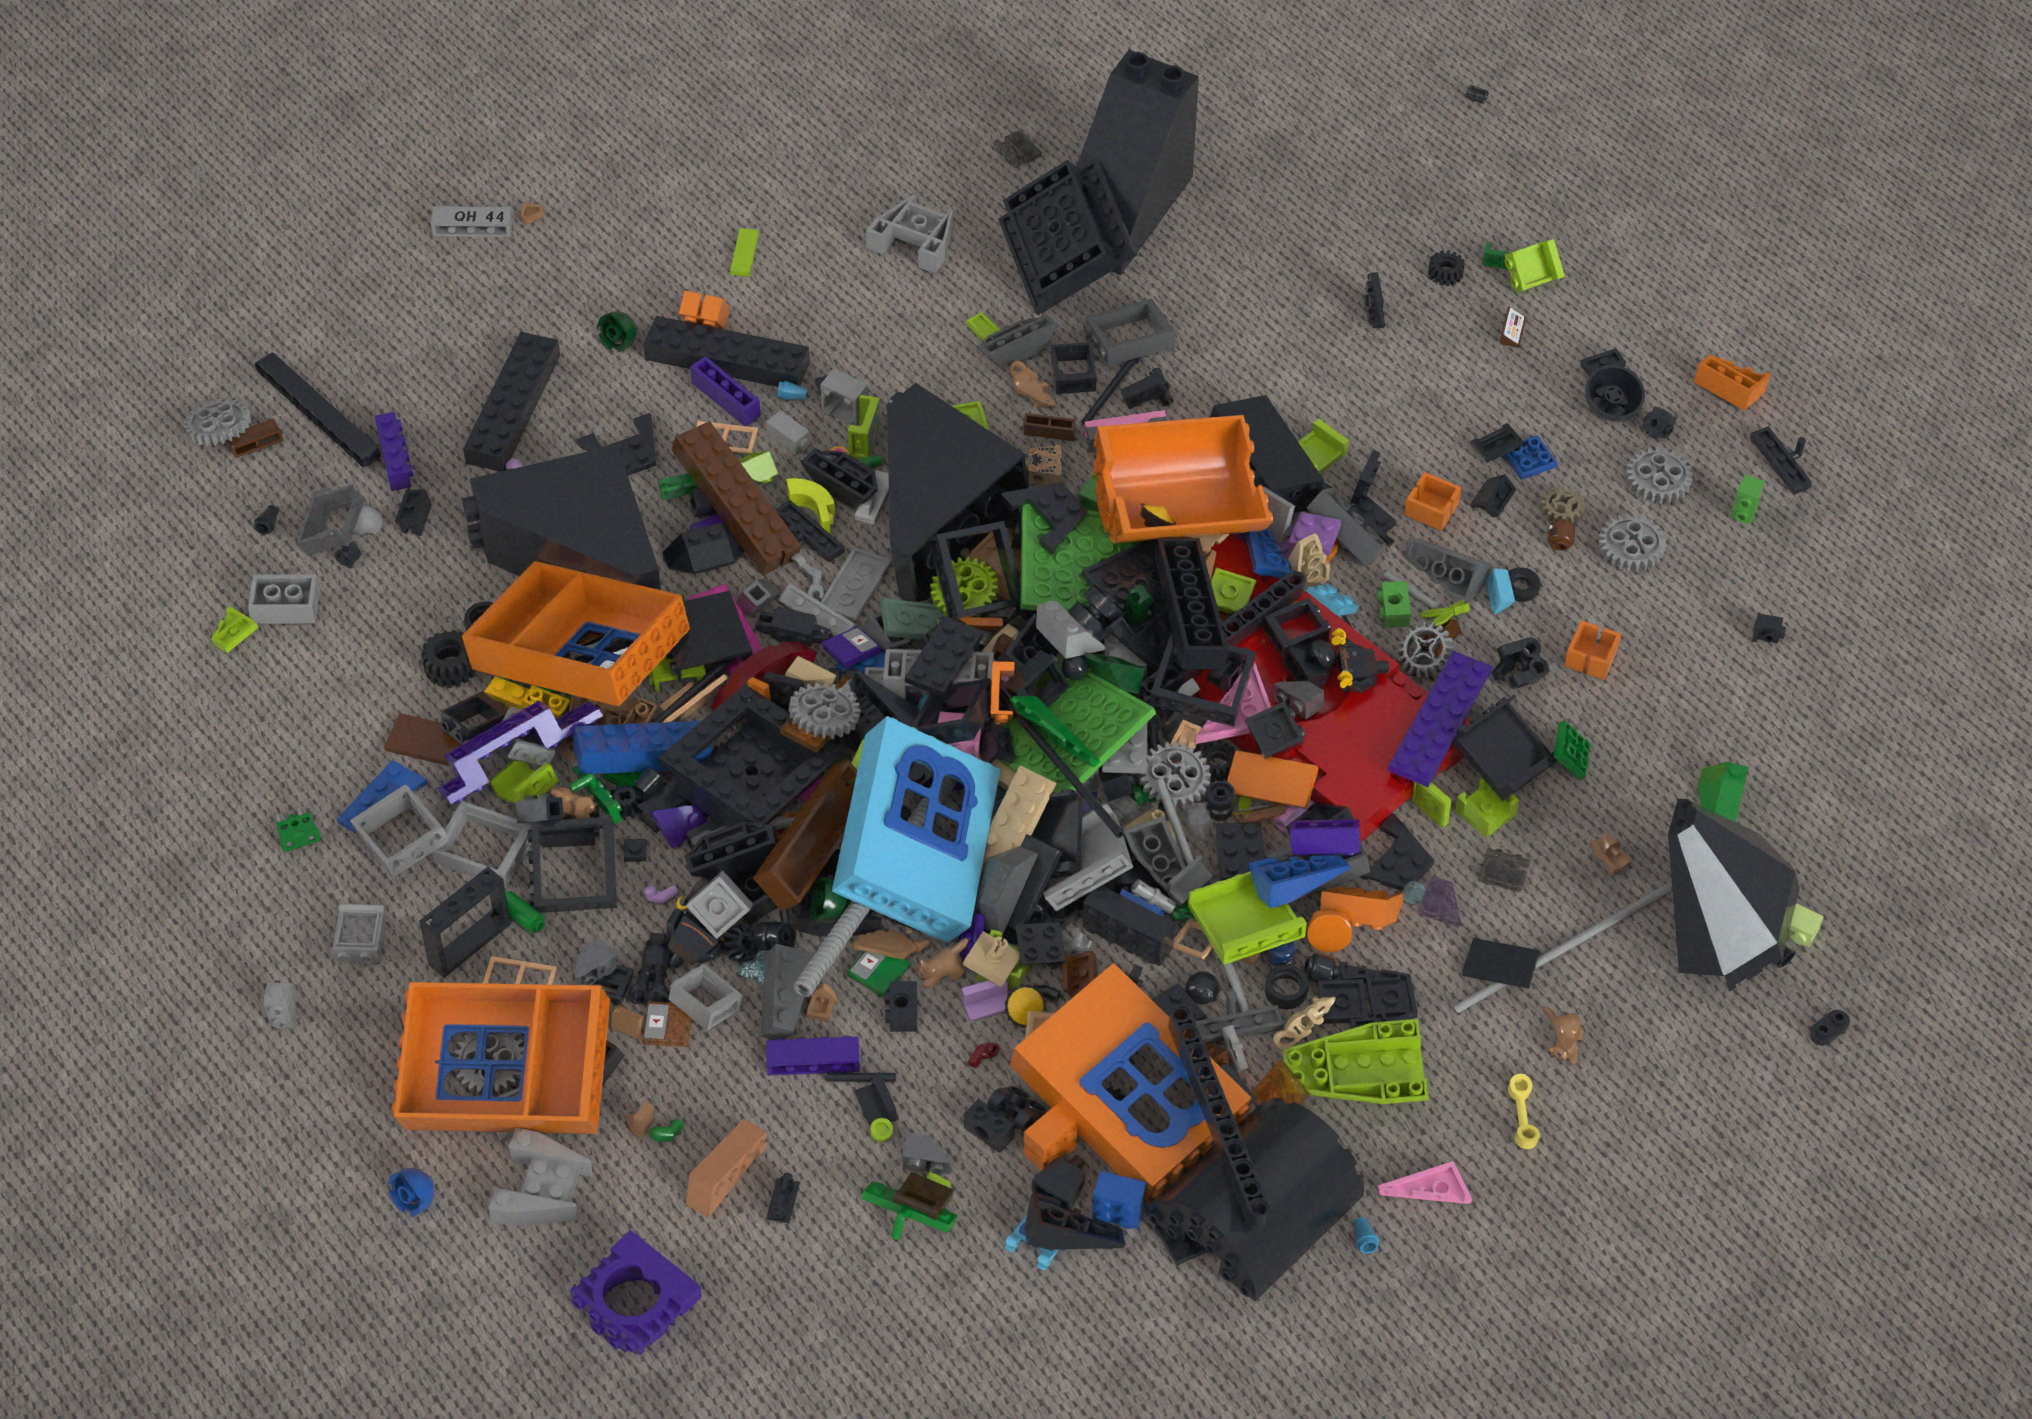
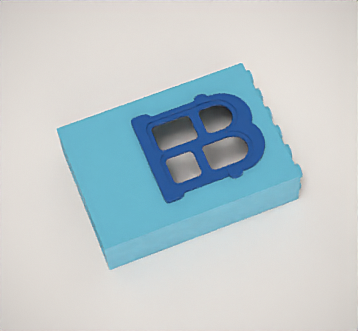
M885 717L865 734L832 892L946 943L955 939L971 927L1001 769L975 758L969 753L960 751L952 745L943 743L933 736H928L914 727H909L895 718ZM913 761L932 770L933 780L930 789L909 779V769ZM944 776L952 778L964 786V797L960 812L947 808L938 802L941 782ZM905 789L928 799L923 828L904 821L900 817ZM935 813L957 822L955 842H950L932 832Z

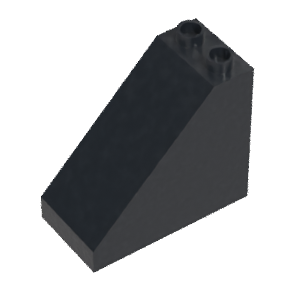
M1128 50L1110 73L1077 167L1080 168L1095 158L1100 162L1136 253H1138L1193 177L1199 76L1184 71L1179 66L1168 65L1150 58L1142 52ZM1086 188L1085 190H1083V192L1092 211V214L1094 216L1102 239L1105 243H1107L1110 246L1103 226L1101 224V221L1099 219V216L1096 212V209L1088 192V189ZM1059 224L1054 226L1052 232H1056L1059 229ZM1133 258L1111 272L1122 275Z
M915 382L904 393L897 392L887 404L890 546L898 594L905 601L919 602L931 597L930 592L932 590L930 584L934 583L932 578L938 577L928 539L937 534L1004 521L1005 527L1009 528L1015 522L1018 509L1011 512L1000 500L1001 493L1026 489L1029 486L1025 454ZM990 532L946 540L951 560L958 563V558L960 557L962 562H964L966 558L960 555L961 550L968 548L970 554Z
M618 445L470 478L472 496L462 498L467 522L477 521V523L467 525V532L472 550L483 547L487 563L521 576L534 561L661 590L659 568Z

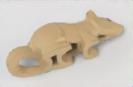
M1335 997L1313 998V1004L1293 1014L1286 1022L1284 1030L1277 1031L1273 1035L1274 1044L1284 1050L1293 1047L1297 1042H1300V1039L1311 1034V1028L1315 1024L1319 1025L1324 1022L1322 1016L1329 1011L1335 1002ZM1283 1037L1294 1039L1288 1044L1280 1041Z

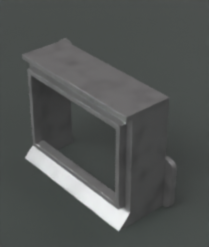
M351 485L332 491L324 488L313 492L296 545L308 556L339 545L349 547L365 499ZM351 505L341 535L335 529L323 531L330 511Z

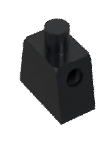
M1074 1155L1069 1162L1061 1157L1055 1158L1033 1178L1032 1192L1056 1198L1061 1201L1060 1205L1072 1210L1085 1185L1086 1173L1081 1170L1085 1165V1161L1078 1155Z

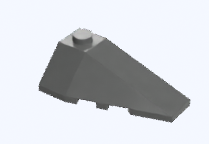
M1410 536L1404 557L1419 570L1428 573L1434 583H1439L1443 586L1449 596L1464 600L1465 602H1470L1485 585L1492 564L1412 536Z

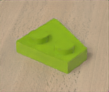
M230 606L226 609L227 616L225 620L220 621L218 630L215 631L211 638L213 645L226 653L230 652L259 628L256 621Z

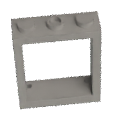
M406 784L350 820L358 836L393 878L449 842L443 827ZM412 806L431 831L390 858H387L369 834Z
M462 801L459 807L453 811L448 825L446 824L443 827L449 842L432 852L434 863L475 877L487 866L448 853L467 820L517 837L499 869L491 868L503 878L506 888L532 843H528V830L532 829L531 824L517 823V819Z

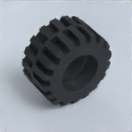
M444 630L440 634L437 632L434 634V637L427 639L428 643L423 644L421 655L424 672L433 684L438 682L440 687L447 685V688H452V685L458 687L461 686V682L467 683L469 677H474L476 670L471 668L462 638L463 632L457 633L456 630L451 632ZM451 656L457 657V658H455V659H453V660H449V661L442 660V659H444V658H446V657H451Z
M859 698L855 702L859 703V709L861 710L855 729H850L849 734L843 732V738L855 752H857L862 740L865 739V734L884 719V716L876 706L864 698Z

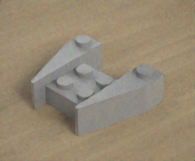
M912 195L872 222L866 230V248L884 254L896 238L920 247L918 250V267L936 274L945 262L953 227V209L950 208L945 215L916 204V195Z
M515 1128L509 1146L511 1161L530 1166L520 1193L495 1188L488 1207L491 1222L521 1226L578 1220L577 1204L571 1203V1199L579 1174L592 1177L591 1160L539 1132Z

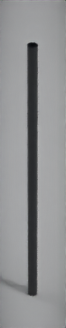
M999 688V700L1008 711H1013V717L1117 838H1121L1124 835V831L1028 719L1017 713L1009 697Z

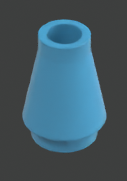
M786 380L784 382L779 381L777 397L782 398L781 400H805L807 388L800 387Z
M1364 1217L1356 1219L1354 1226L1357 1249L1364 1254L1376 1251L1379 1238L1369 1225L1368 1220Z

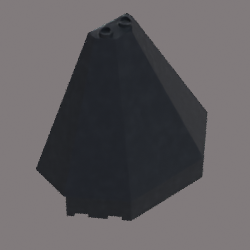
M1677 799L1668 832L1679 973L1725 976L1728 989L1732 991L1736 988V984L1744 979L1750 980L1763 972L1762 968L1772 962L1776 964L1783 959L1800 889L1796 872L1761 834L1688 799Z

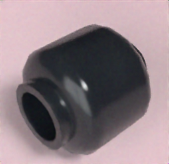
M1315 952L1312 956L1307 957L1304 973L1307 974L1308 980L1318 982V980L1336 979L1339 966L1336 965L1333 956Z

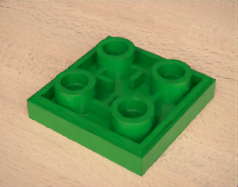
M1565 720L1558 722L1554 757L1578 780L1585 779L1589 766L1590 742L1583 738L1576 728L1572 727Z

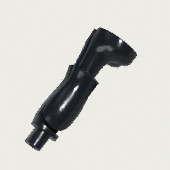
M651 933L649 940L646 941V946L642 953L641 968L638 971V980L628 992V999L634 1004H644L647 1002L649 982H653L650 991L652 1003L668 1005L670 1003L668 999L670 991L665 986V979L667 978L666 969L670 956L669 948L667 947L669 942H667L666 934Z

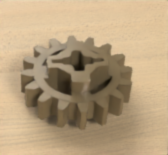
M1563 485L1561 489L1554 486L1553 491L1547 489L1546 495H1542L1540 503L1541 514L1547 515V521L1553 519V522L1558 519H1566L1572 524L1573 520L1579 522L1580 517L1584 516L1586 507L1584 496L1579 497V491L1572 492V487L1566 490Z

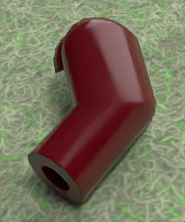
M996 1043L978 1045L969 1058L968 1065L977 1068L983 1059L995 1057L1000 1051L999 1045Z

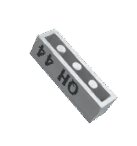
M433 206L431 218L433 236L511 237L513 216L511 207Z

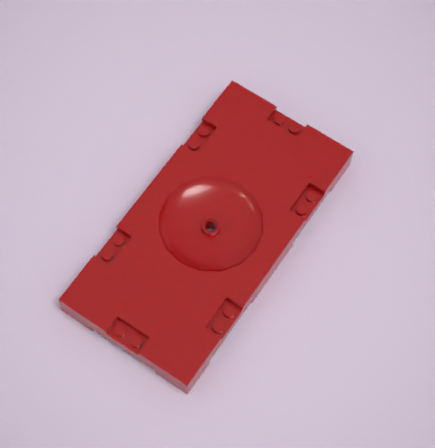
M1232 533L1220 544L1215 543L1210 548L1211 551H1216L1212 576L1215 569L1219 568L1256 580L1250 601L1281 579L1254 573L1248 546ZM1304 592L1296 601L1300 602L1310 598L1313 604L1319 607L1322 618L1330 624L1331 631L1328 642L1336 650L1337 657L1340 643L1338 645L1332 644V638L1335 637L1332 633L1340 628L1346 633V638L1354 644L1374 650L1376 661L1388 660L1389 672L1378 674L1376 685L1363 693L1356 691L1342 692L1341 681L1337 678L1339 676L1338 662H1336V667L1328 671L1330 675L1322 689L1324 690V708L1308 719L1295 714L1294 720L1297 726L1301 725L1305 733L1303 744L1271 757L1316 765L1318 772L1310 799L1315 803L1347 806L1353 819H1359L1362 842L1378 829L1393 811L1413 796L1414 781L1389 772L1388 767L1429 692L1399 670L1400 664L1308 592ZM1307 614L1280 624L1289 640L1316 630ZM1262 625L1235 647H1246L1256 652L1255 664L1270 705L1273 707L1279 704L1275 701L1274 684L1277 682H1294V680L1282 664V657L1263 630ZM1149 666L1147 667L1153 674L1155 673ZM1213 669L1202 670L1193 677L1200 690L1192 696L1220 703L1227 692L1207 682V676ZM1467 717L1463 725L1466 723L1469 726L1471 720ZM1251 733L1227 738L1243 752L1262 755ZM1452 743L1434 778L1444 769L1448 771L1465 757L1454 743Z

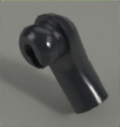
M1044 984L1032 986L1038 987L1039 991L1043 992L1044 997L1057 1001L1060 997L1061 991Z

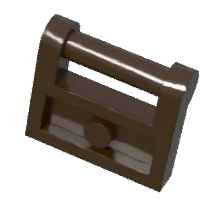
M911 1172L900 1189H897L895 1192L893 1203L898 1205L902 1203L928 1214L931 1219L937 1220L953 1197L954 1189Z

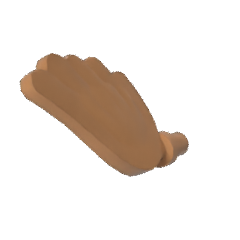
M877 930L874 933L869 932L866 935H858L857 940L852 942V948L855 950L873 952L898 959L907 958L912 952L917 954L923 949L930 947L928 939L911 942L905 935L894 930H889L888 932Z

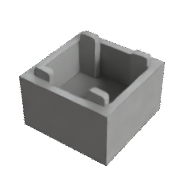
M833 369L820 384L822 411L828 416L832 415L845 421L846 424L857 426L860 422L859 397L860 395L868 396V384Z
M722 871L689 899L686 906L717 939L751 909L753 903Z

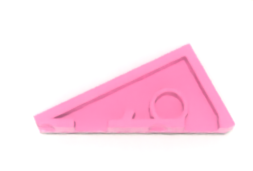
M1454 1161L1378 1185L1377 1188L1379 1195L1463 1204H1469L1472 1201V1197Z

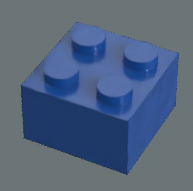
M1100 1171L1093 1194L1092 1218L1096 1217L1108 1223L1119 1224L1125 1229H1138L1145 1206L1146 1182Z

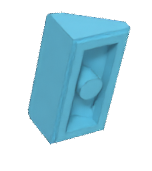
M1493 568L1487 578L1486 586L1493 614H1498L1511 606L1515 599L1508 571L1506 569Z

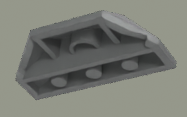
M1042 315L1040 318L1020 320L986 336L982 344L979 345V350L989 358L1010 367L1016 360L1022 361L1043 351L1057 328V323L1048 315Z
M1018 846L988 858L980 876L974 906L976 913L984 916L985 930L990 932L991 929L1002 932L1003 935L1038 856L1037 853Z

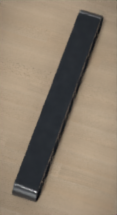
M271 352L255 362V367L262 377L361 467L364 468L381 456L378 447L275 353Z

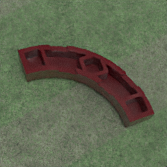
M782 642V645L775 647L770 645L759 650L742 662L731 673L734 676L726 686L722 685L710 708L715 710L744 684L748 685L747 681L751 677L764 682L763 676L767 672L785 675L798 656L814 663L818 652L801 642Z

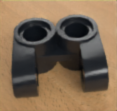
M1528 637L1502 645L1496 649L1500 660L1515 657L1516 661L1522 664L1521 673L1508 678L1512 689L1537 683L1549 672L1548 662L1540 655L1541 644L1535 638Z
M1015 1086L996 1089L987 1102L995 1111H1002L1006 1115L1015 1118L1014 1126L1022 1132L1026 1131L1047 1112L1045 1107L1029 1099L1027 1093Z

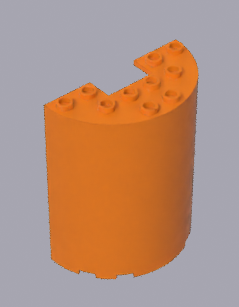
M1244 415L1097 427L1094 447L1097 448L1096 459H1094V475H1098L1095 492L1102 525L1105 532L1110 533L1109 537L1113 543L1264 531L1272 524L1273 515L1267 506L1268 496L1264 493L1262 485L1255 487L1254 472L1250 470L1249 462L1251 453L1254 452V443L1252 440L1250 441L1249 425L1245 423ZM1140 503L1165 507L1167 513L1177 525L1147 527L1144 524L1145 519L1140 516Z

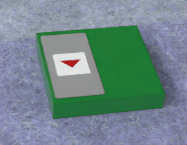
M864 951L847 971V977L885 998V991L890 990V982L899 981L909 969L910 962L906 959L891 958Z

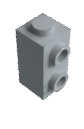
M780 410L766 421L767 435L794 455L805 451L809 447V430L794 421L790 415H786Z
M267 983L263 1002L270 1026L280 1029L293 1027L297 1007L290 983Z

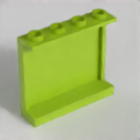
M1251 872L1238 874L1232 878L1217 881L1214 884L1203 888H1196L1189 892L1188 907L1223 965L1305 937L1307 923L1303 916L1297 918L1288 903L1279 907L1269 908L1258 897Z

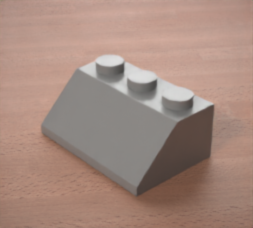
M1048 601L1045 604L1037 605L1036 628L1066 659L1105 649V646L1069 614L1068 609L1059 602Z

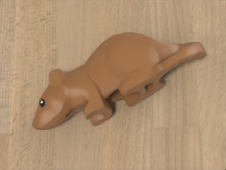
M1019 360L1014 361L1010 365V373L1014 377L1013 387L1017 393L1033 400L1035 408L1040 406L1045 408L1056 406L1055 400L1045 390L1049 388L1048 383H1039L1037 381L1038 375ZM1016 366L1022 368L1023 370L1017 371Z

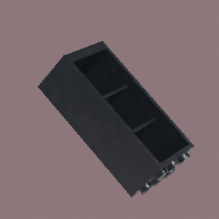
M1267 395L1213 405L1210 418L1244 415L1245 423L1249 425L1250 441L1252 440L1254 443V452L1251 453L1249 466L1250 470L1254 472L1255 487L1262 485V487H1266L1295 506L1293 513L1308 511L1307 507L1319 494L1324 479Z

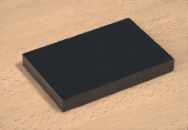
M1473 938L1462 971L1463 976L1529 989L1540 956V950Z

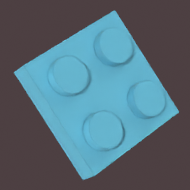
M1330 584L1311 586L1306 590V592L1338 616L1354 614L1359 608L1354 603L1353 598L1348 595H1341L1337 592V588Z

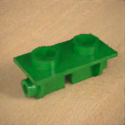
M689 473L657 480L662 500L691 494L692 489L699 488Z

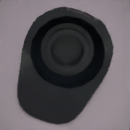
M1045 900L1043 904L1045 918L1048 922H1060V927L1069 925L1077 913V900L1057 911Z

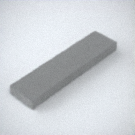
M791 583L788 584L778 600L792 610L815 615L817 625L831 629L833 636L857 626Z

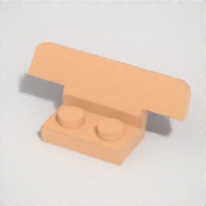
M724 674L706 689L699 691L662 723L681 722L704 703L708 702L714 689L726 681L728 677ZM692 682L688 683L659 706L660 711L666 710L694 684Z

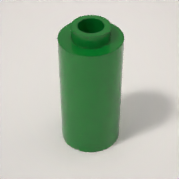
M506 892L510 918L531 934L540 932L545 926V916L514 892Z

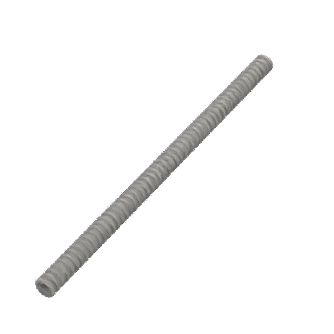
M944 776L941 782L938 802L941 805L958 782L947 776ZM923 797L907 822L923 828L928 805L927 798ZM854 901L850 902L847 909H845L840 919L834 925V928H832L804 968V971L795 981L793 986L798 994L804 997L812 995L816 986L819 985V982L852 937L870 908Z

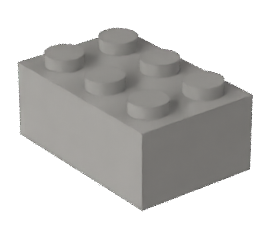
M253 575L248 604L250 618L256 621L257 624L316 623L320 594L317 575Z

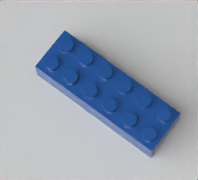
M701 721L575 726L572 747L579 773L643 772L648 766L654 771H666L668 769L659 764V757ZM711 744L694 759L699 763L705 761L712 753Z

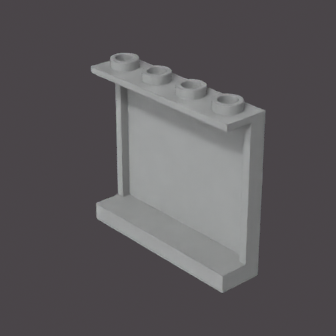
M1106 802L1101 804L1119 825L1117 815ZM1094 810L1082 815L1081 871L1073 876L1049 879L1046 886L1047 890L1044 892L1046 900L1056 911L1133 868L1124 837L1117 838Z

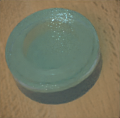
M1418 882L1407 883L1402 892L1404 900L1412 905L1420 904L1426 895L1424 886Z

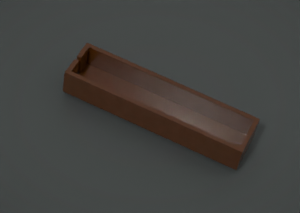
M708 421L676 436L672 447L673 453L761 574L765 575L778 569L779 565L784 566L792 562L791 557L800 552L801 544L713 424Z
M848 759L830 767L753 877L781 911L800 903L843 840L855 781L847 785L844 783L857 776V769Z

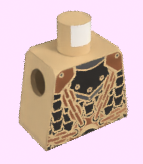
M1062 445L1031 448L1029 450V460H1025L1027 473H1029V484L1044 486L1061 483Z

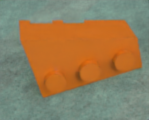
M1708 355L1699 363L1694 383L1702 388L1707 389L1744 411L1766 391L1771 376L1770 373L1765 372L1762 375L1753 372L1751 367L1746 366V369L1734 366L1732 361Z

